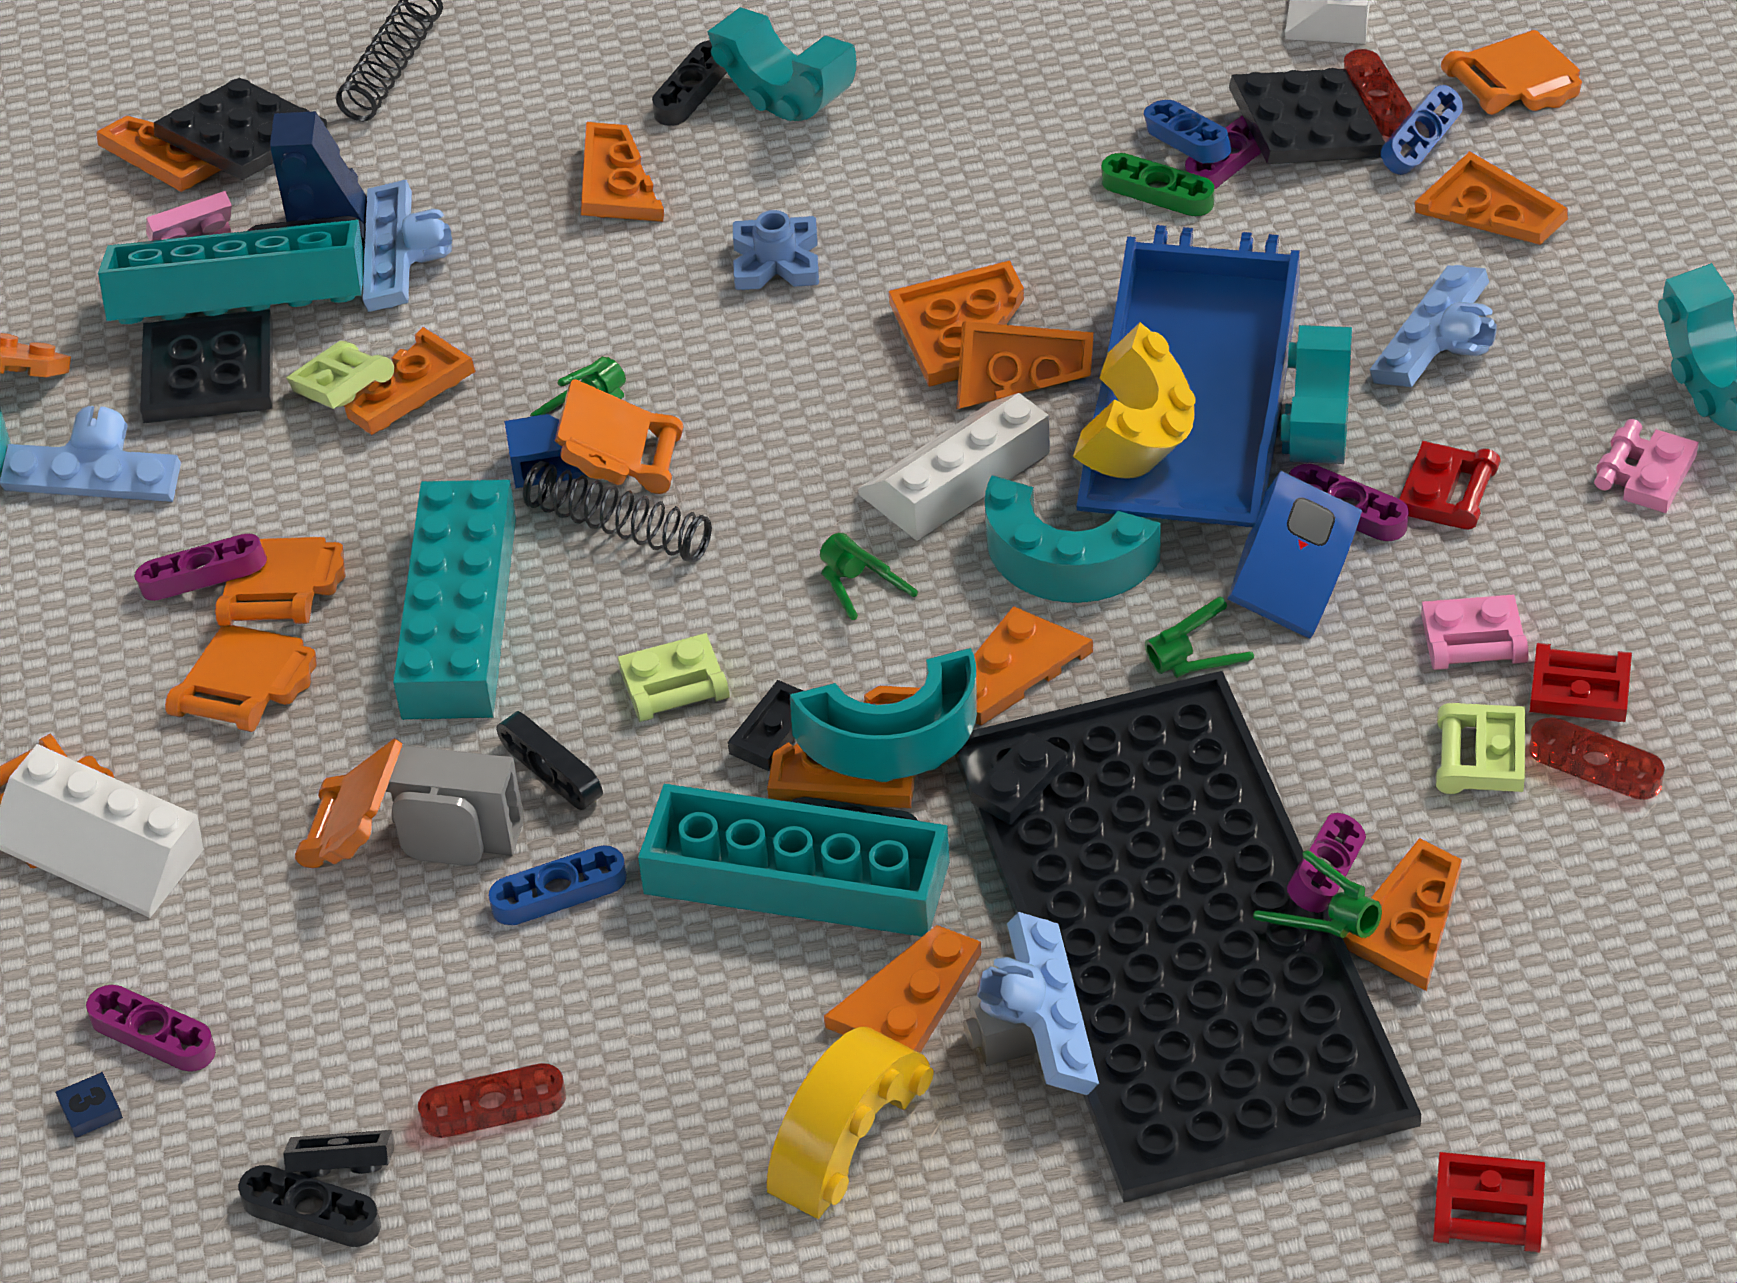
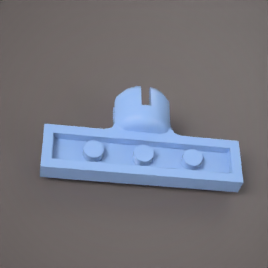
M407 180L367 189L363 302L368 312L393 308L397 305L408 303L409 269L411 264L444 258L452 252L450 227L447 223L438 219L444 216L441 210L433 208L411 214L412 191Z
M1448 265L1369 369L1373 383L1412 387L1434 356L1440 351L1448 350L1452 354L1480 356L1489 351V347L1495 341L1497 324L1492 318H1487L1486 316L1492 315L1493 310L1484 304L1474 303L1489 283L1486 268L1466 267L1464 265Z
M94 406L82 408L75 415L71 438L65 446L49 447L8 444L0 477V485L4 491L173 502L181 466L178 456L173 454L123 451L128 425L122 415L113 409L100 407L97 419L92 418Z
M1017 912L1007 923L1015 959L1008 957L996 958L994 966L998 968L990 966L982 972L977 988V996L981 999L979 1005L990 1017L1014 1024L1024 1023L1031 1028L1035 1037L1046 1084L1088 1095L1099 1084L1059 925L1046 919Z

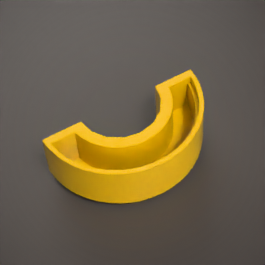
M1140 322L1107 353L1099 377L1113 391L1118 401L1114 399L1081 430L1073 454L1075 459L1089 468L1117 478H1136L1148 473L1187 438L1194 422V404L1196 399L1180 366L1169 352L1167 341L1162 335L1157 332H1151Z
M868 1027L855 1028L836 1040L812 1067L796 1092L783 1118L769 1161L767 1193L818 1220L830 1204H838L845 1195L849 1185L848 1170L853 1152L859 1139L864 1137L870 1130L875 1114L887 1103L905 1110L916 1095H923L930 1086L934 1070L930 1067L927 1058L923 1054Z

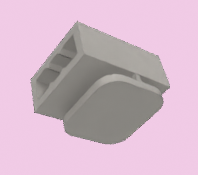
M402 745L386 792H390L392 796L391 816L396 826L401 849L408 856L417 860L464 866L478 863L483 852L513 856L524 822V813L513 757Z

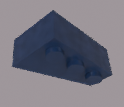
M317 112L274 113L270 149L286 222L351 216L359 219L366 229L367 196L358 183L356 172L353 168H348L340 156L339 146Z

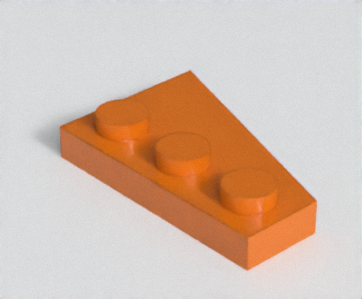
M125 116L97 131V142L100 147L180 192L221 171V169L155 137L154 123Z
M586 122L581 215L663 222L664 207L661 200H657L655 197L653 182L650 176L646 175L643 170L641 155L628 126Z
M1470 151L1414 202L1415 213L1539 245L1568 220L1567 207Z
M969 321L962 322L956 409L1091 376L1094 332Z
M422 327L414 335L416 343L408 351L400 349L391 358L394 364L392 377L386 382L374 380L357 392L354 400L344 405L347 418L371 435L384 430L394 421L412 410L422 407L430 399L448 388L456 386L461 380L476 372L472 358L425 327Z
M1013 606L974 654L977 680L976 724L982 726L1023 699L1024 691L1042 679L1049 682L1061 674V667L1077 657L1079 660H1082L1093 653V640Z
M1419 838L1371 897L1379 901L1382 907L1379 926L1367 938H1361L1348 933L1343 938L1348 951L1427 991L1461 873L1462 859Z
M936 925L825 1014V1028L844 1035L855 1028L868 1027L921 1053L982 954L981 941Z

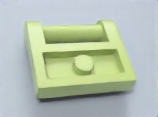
M339 341L287 376L286 379L293 392L334 409L335 407H341L350 403L356 397L357 392L374 380L378 382L388 381L394 373V364L391 359L385 356H371L359 351L356 345L350 342Z
M707 633L618 656L619 668L639 722L653 719L654 713L714 698L717 702L730 698L726 677L720 669Z
M1447 703L1442 705L1438 709L1437 715L1438 726L1442 729L1441 767L1436 772L1437 789L1445 794H1456L1463 789L1523 792L1525 782V707ZM1465 727H1475V766L1461 765V730Z

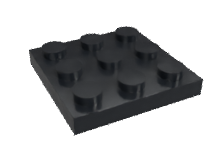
M1345 68L1307 71L1290 70L1287 72L1270 73L1252 72L1249 74L1231 75L1228 88L1267 164L1382 158L1381 149L1385 141Z
M238 77L154 121V136L244 180L273 164L270 142L274 113L310 111L281 98L275 93L258 87L246 79ZM320 117L327 128V120Z
M270 309L143 323L140 413L143 423L273 409V320Z

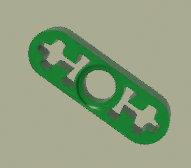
M1114 153L1102 161V185L1108 191L1188 216L1205 215L1214 207V184L1208 178L1126 153ZM1161 181L1167 183L1168 185L1165 187L1155 188L1150 187L1148 184L1150 182Z

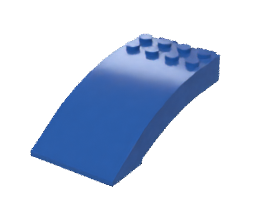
M1156 225L1153 243L1136 242V237L1127 236L1108 352L1140 322L1151 332H1157L1162 335L1169 345V352L1180 366L1189 388L1195 396L1193 427L1186 439L1154 468L1142 476L1136 478L1112 477L1083 464L1076 508L1077 511L1115 514L1117 511L1138 517L1253 528L1267 490L1275 450L1288 368L1289 342L1292 340L1300 282V250H1291L1290 255L1278 254L1279 235L1269 234L1265 244V252H1253L1254 239L1250 232H1242L1239 250L1193 247V228L1183 227L1180 233L1179 245H1168L1167 226ZM1103 381L1101 382L1093 419L1114 399L1118 401L1113 391Z

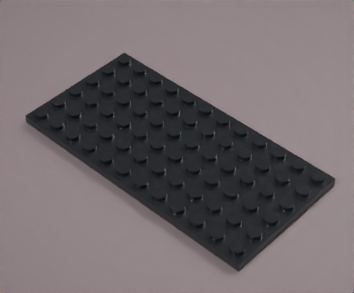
M1223 670L972 731L967 742L955 754L970 798L971 790L1028 731L1067 752V766L1011 825L979 807L973 806L1014 914L1016 915L1017 912H1021L1059 925L1099 1084L1088 1095L1083 1094L1123 1203L1421 1126L1422 1114L1343 938L1329 932L1273 924L1253 918L1255 911H1265L1325 921L1332 920L1328 914V906L1322 912H1310L1298 906L1288 893V883L1301 862L1304 851ZM1312 880L1311 884L1317 888L1319 884Z

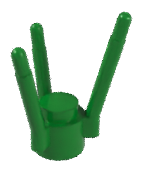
M601 356L592 364L560 378L557 382L560 387L570 384L572 380H581L585 384L622 399L624 398V393L620 388L625 385L626 377L623 369L615 360ZM567 390L533 411L530 417L545 415L565 402Z
M845 533L833 534L822 544L820 558L826 566L821 574L831 583L851 620H856L858 614L840 578H855L862 573L865 566L911 597L918 595L916 588L891 572L888 565L863 550Z
M1217 597L1175 626L1145 641L1147 656L1155 670L1159 674L1172 670L1176 678L1192 671L1251 661L1254 659V654L1249 651L1187 661V657L1193 654V647L1187 634L1227 608V602L1224 601L1223 597Z
M1306 850L1302 854L1303 858L1344 890V892L1337 893L1328 905V914L1332 920L1325 921L1265 911H1255L1253 913V918L1258 921L1329 932L1341 938L1346 937L1348 933L1361 938H1367L1379 926L1382 907L1379 901L1365 896L1364 886L1350 881L1324 860L1317 857L1311 851Z

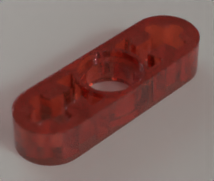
M1368 49L1350 51L1344 57V68L1347 70L1381 135L1390 138L1411 113L1412 107L1377 53ZM1373 90H1380L1386 92L1387 94L1376 96L1371 95L1368 92Z
M1559 718L1541 719L1531 728L1529 752L1541 764L1634 799L1646 800L1653 798L1662 789L1665 767L1662 760L1653 753ZM1551 739H1556L1552 744H1547ZM1573 746H1576L1575 754H1572ZM1591 752H1599L1607 756L1609 761L1596 765L1586 761L1583 756ZM1618 763H1622L1620 771H1617ZM1641 772L1646 773L1642 778L1637 777Z
M540 1063L432 1087L420 1097L418 1111L425 1132L434 1137L445 1138L552 1114L565 1103L566 1089L561 1071L551 1064ZM546 1085L548 1092L538 1094L536 1087ZM520 1089L522 1100L516 1101L514 1090ZM497 1092L506 1097L503 1104L496 1108H484L478 1104L480 1099L489 1093ZM469 1100L471 1111L465 1112L463 1101ZM447 1107L448 1114L438 1116L437 1108Z

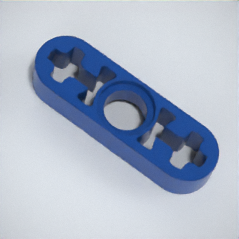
M1447 85L1435 87L1421 99L1386 141L1381 149V157L1385 166L1395 174L1404 175L1414 169L1423 161L1460 116L1463 110V103L1459 94L1453 88ZM1441 103L1444 106V108L1442 109V113L1440 115H1437L1433 111ZM1415 121L1421 122L1426 126L1429 138H1425L1418 133ZM1407 144L1411 149L1403 157L1400 152L1402 147Z
M1174 100L1156 101L1145 108L1144 118L1148 133L1196 161L1215 163L1230 155L1231 145L1228 131L1225 127Z
M602 845L497 880L489 890L492 915L501 924L518 925L614 893L622 888L627 879L624 856L617 848ZM605 866L610 872L602 874L598 868ZM583 873V878L586 881L580 882L578 874ZM558 878L571 882L567 889L560 892H551L545 888L550 881ZM534 888H536L538 897L533 898V893L531 890ZM514 897L517 903L510 904L507 898Z

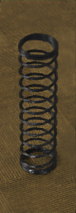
M398 0L391 14L386 17L385 23L373 37L371 44L367 46L365 53L360 56L359 62L353 67L352 73L347 76L345 83L340 86L336 93V104L347 117L364 122L371 120L376 115L377 109L381 107L382 100L388 96V90L392 89L395 80L400 78L401 70L407 67L408 60L413 58L414 51L420 47L421 41L426 38L427 31L432 29L433 22L442 14V0H435L437 5L433 0H428L435 7V15H430L422 6L408 2V0ZM401 6H405L411 14L401 12ZM411 6H415V7H417V8H420V9H421L422 11H424L427 15H423V14L417 12V11H416L413 7H411ZM400 15L404 23L395 22L394 16ZM403 15H407L409 17L414 18L416 21L420 23L423 29L416 28L409 24L404 19ZM422 21L430 22L429 26L426 28ZM393 25L398 33L388 31V26ZM397 25L408 28L416 38L408 37L402 33ZM416 31L423 32V36L419 37ZM387 34L392 43L382 41L381 36ZM390 34L403 39L410 48L402 47L396 43ZM409 40L417 41L416 46L413 47ZM380 44L386 53L375 51V45ZM384 44H387L397 49L402 54L403 58L397 57L390 53L385 48ZM401 49L411 51L410 55L407 57ZM374 54L380 63L369 61L368 55ZM377 54L388 57L395 63L397 68L384 63ZM395 59L404 61V64L400 67ZM368 64L374 74L362 71V65ZM371 64L383 68L390 77H385L376 72ZM389 69L398 71L397 75L393 76ZM361 74L367 83L356 81L355 75ZM364 74L375 77L384 87L376 86ZM382 79L391 81V84L387 87ZM358 84L371 89L377 97H373L366 89L358 86ZM376 89L385 90L384 95L380 96ZM349 90L356 91L369 100L371 107L363 106L357 102ZM346 91L350 99L359 107L372 110L371 114L360 116L351 112L342 100V92Z
M539 461L534 464L526 476L523 486V500L527 507L536 508L540 505V508L545 513L555 511L560 518L571 516V519L579 524L586 521L590 528L597 529L602 527L606 534L617 532L618 536L625 540L632 537L637 545H643L648 542L652 550H659L664 547L668 555L674 556L679 553L684 561L695 563L701 559L709 545L712 525L708 516L699 515L696 517L694 512L688 513L679 530L678 550L670 551L667 548V544L675 535L681 518L678 506L672 508L666 517L662 532V545L654 546L651 539L658 532L665 515L663 501L657 502L652 508L646 528L647 539L641 541L636 538L635 534L641 529L648 515L650 502L647 496L641 497L635 505L631 518V534L623 535L620 532V528L629 518L634 504V495L631 490L625 492L618 503L615 515L616 528L608 530L604 524L609 520L617 505L619 491L616 485H612L604 494L599 512L600 523L595 525L589 521V518L598 508L602 498L603 484L601 480H596L590 486L586 495L588 480L585 475L579 476L571 489L572 473L570 469L563 471L556 482V466L554 464L550 465L549 462ZM544 466L545 470L538 486V497L534 502H531L530 494L533 480L538 471ZM568 474L567 488L557 504L560 483L564 475ZM584 479L582 494L572 509L576 487L579 481ZM599 484L597 500L588 514L591 493L595 486ZM554 488V507L551 509L545 508L542 503L549 497ZM571 489L568 502L569 513L561 514L558 508L563 504ZM614 489L615 496L613 504L610 508V511L603 519L604 507L607 497L609 496L610 492ZM586 495L584 504L585 518L576 519L573 513L579 508ZM630 495L628 510L619 524L622 504L625 498ZM646 500L644 514L635 529L638 509L641 503ZM661 505L659 521L650 535L654 513ZM675 511H677L675 525L673 527L671 534L666 540L667 527L672 514ZM691 516H693V517H692V522L689 524V526H688V528H687V530H686V532H685L684 539H683V544H682V537H683V532H684L686 523H687L688 519H689ZM703 521L704 531L701 543L694 555L690 557L693 535L699 524Z

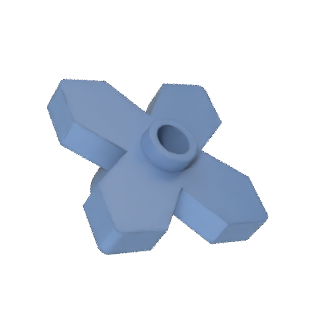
M769 210L760 214L756 220L733 222L734 251L742 254V256L733 261L736 290L761 289L776 274L780 275L794 287L819 284L818 255L809 252V250L818 245L816 217H791L789 219L788 215L782 211Z

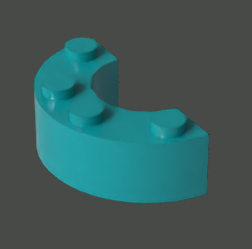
M739 7L707 31L712 44L711 54L713 59L726 70L734 83L749 97L751 104L759 111L767 110L787 121H803L814 116L851 86L855 78L857 60L854 44L825 35L797 56L782 43L775 33L768 16Z
M1710 263L1666 279L1663 299L1658 301V312L1664 322L1668 345L1673 357L1671 369L1678 383L1686 386L1694 400L1697 412L1702 417L1708 416L1722 428L1737 431V331L1733 316L1734 294L1714 265Z
M1299 325L1298 342H1289L1288 368L1296 369L1295 396L1292 397V403L1285 404V414H1282L1281 441L1282 454H1290V462L1345 464L1352 327Z
M993 475L987 484L984 501L986 542L989 556L996 569L1005 579L1031 595L1051 601L1067 603L1093 602L1111 598L1141 583L1154 571L1160 562L1161 523L1117 511L1108 522L1094 529L1077 532L1058 530L1043 523L1034 513V487Z
M968 648L926 659L925 684L913 696L897 703L875 705L859 702L844 694L836 683L790 694L792 735L801 749L817 763L830 770L851 777L888 782L893 779L914 776L928 770H934L963 747L976 723L977 680L976 662L972 649Z

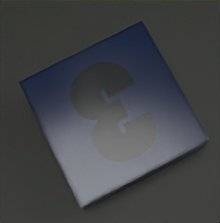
M103 1072L55 1092L75 1138L123 1118Z

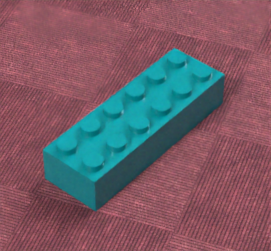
M359 220L107 245L98 271L106 321L118 320L120 324H134L142 321L144 317L161 316L164 320H175L184 317L186 313L203 311L204 315L215 316L226 313L228 309L245 307L247 311H261L269 308L271 304L287 303L291 307H302L311 304L313 300L330 299L334 303L353 300L355 296L361 295L364 278V254Z
M510 479L421 481L393 681L401 720L494 718L516 524V512Z
M664 783L638 856L643 894L922 937L931 930L950 863L948 825Z

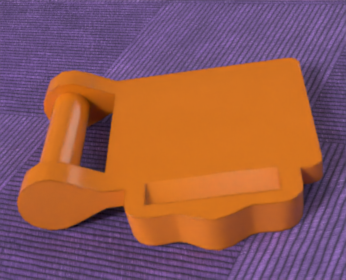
M1531 30L1470 52L1454 50L1444 56L1441 61L1442 71L1447 76L1456 77L1480 100L1481 108L1491 115L1500 112L1512 102L1520 99L1532 111H1538L1546 107L1560 108L1568 99L1579 95L1582 80L1579 78L1580 69L1536 30ZM1475 65L1499 88H1491L1470 67Z
M572 380L568 386L555 442L562 446V460L579 468L590 478L604 479L613 484L621 485L629 475L634 477L649 492L663 494L669 490L672 475L669 472L675 442L681 439L684 425L675 416L651 413L579 380ZM648 429L658 438L652 465L640 464Z
M324 537L260 539L267 556V561L257 572L226 582L223 595L216 602L215 614L218 625L232 626L234 621L293 619L295 624H308L314 593L333 595L337 590V585L346 577L343 545L339 542H326ZM293 599L292 601L237 603V601Z
M235 625L221 626L184 681L169 691L165 702V710L170 716L181 718L185 714H191L235 723L238 729L253 732L257 728L265 707L270 700L284 705L290 704L295 700L298 693L310 687L311 673L317 666L316 652L313 648L304 646L301 638ZM195 692L244 702L241 705L196 697L194 694Z
M394 738L346 775L329 777L323 780L318 794L321 802L307 838L299 843L295 853V860L301 866L318 868L323 865L324 860L335 865L342 859H351L358 848L368 841L372 830V818L380 808L403 743Z

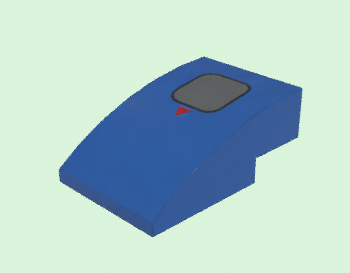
M1280 471L1265 492L1256 524L1247 536L1227 600L1310 639L1320 622L1334 590L1356 532L1362 510Z

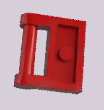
M1422 441L1399 498L1408 507V517L1460 529H1473L1476 527L1481 515L1479 505L1490 477L1497 473L1499 468L1500 456L1490 449L1483 448L1477 452H1471ZM1461 472L1472 474L1462 501L1451 504L1450 500Z
M1537 643L1529 712L1626 722L1632 652L1617 651L1616 656L1551 649V644Z
M1439 1152L1433 1242L1449 1244L1450 1238L1524 1246V1251L1540 1253L1545 1162ZM1451 1210L1526 1216L1525 1225L1451 1218Z

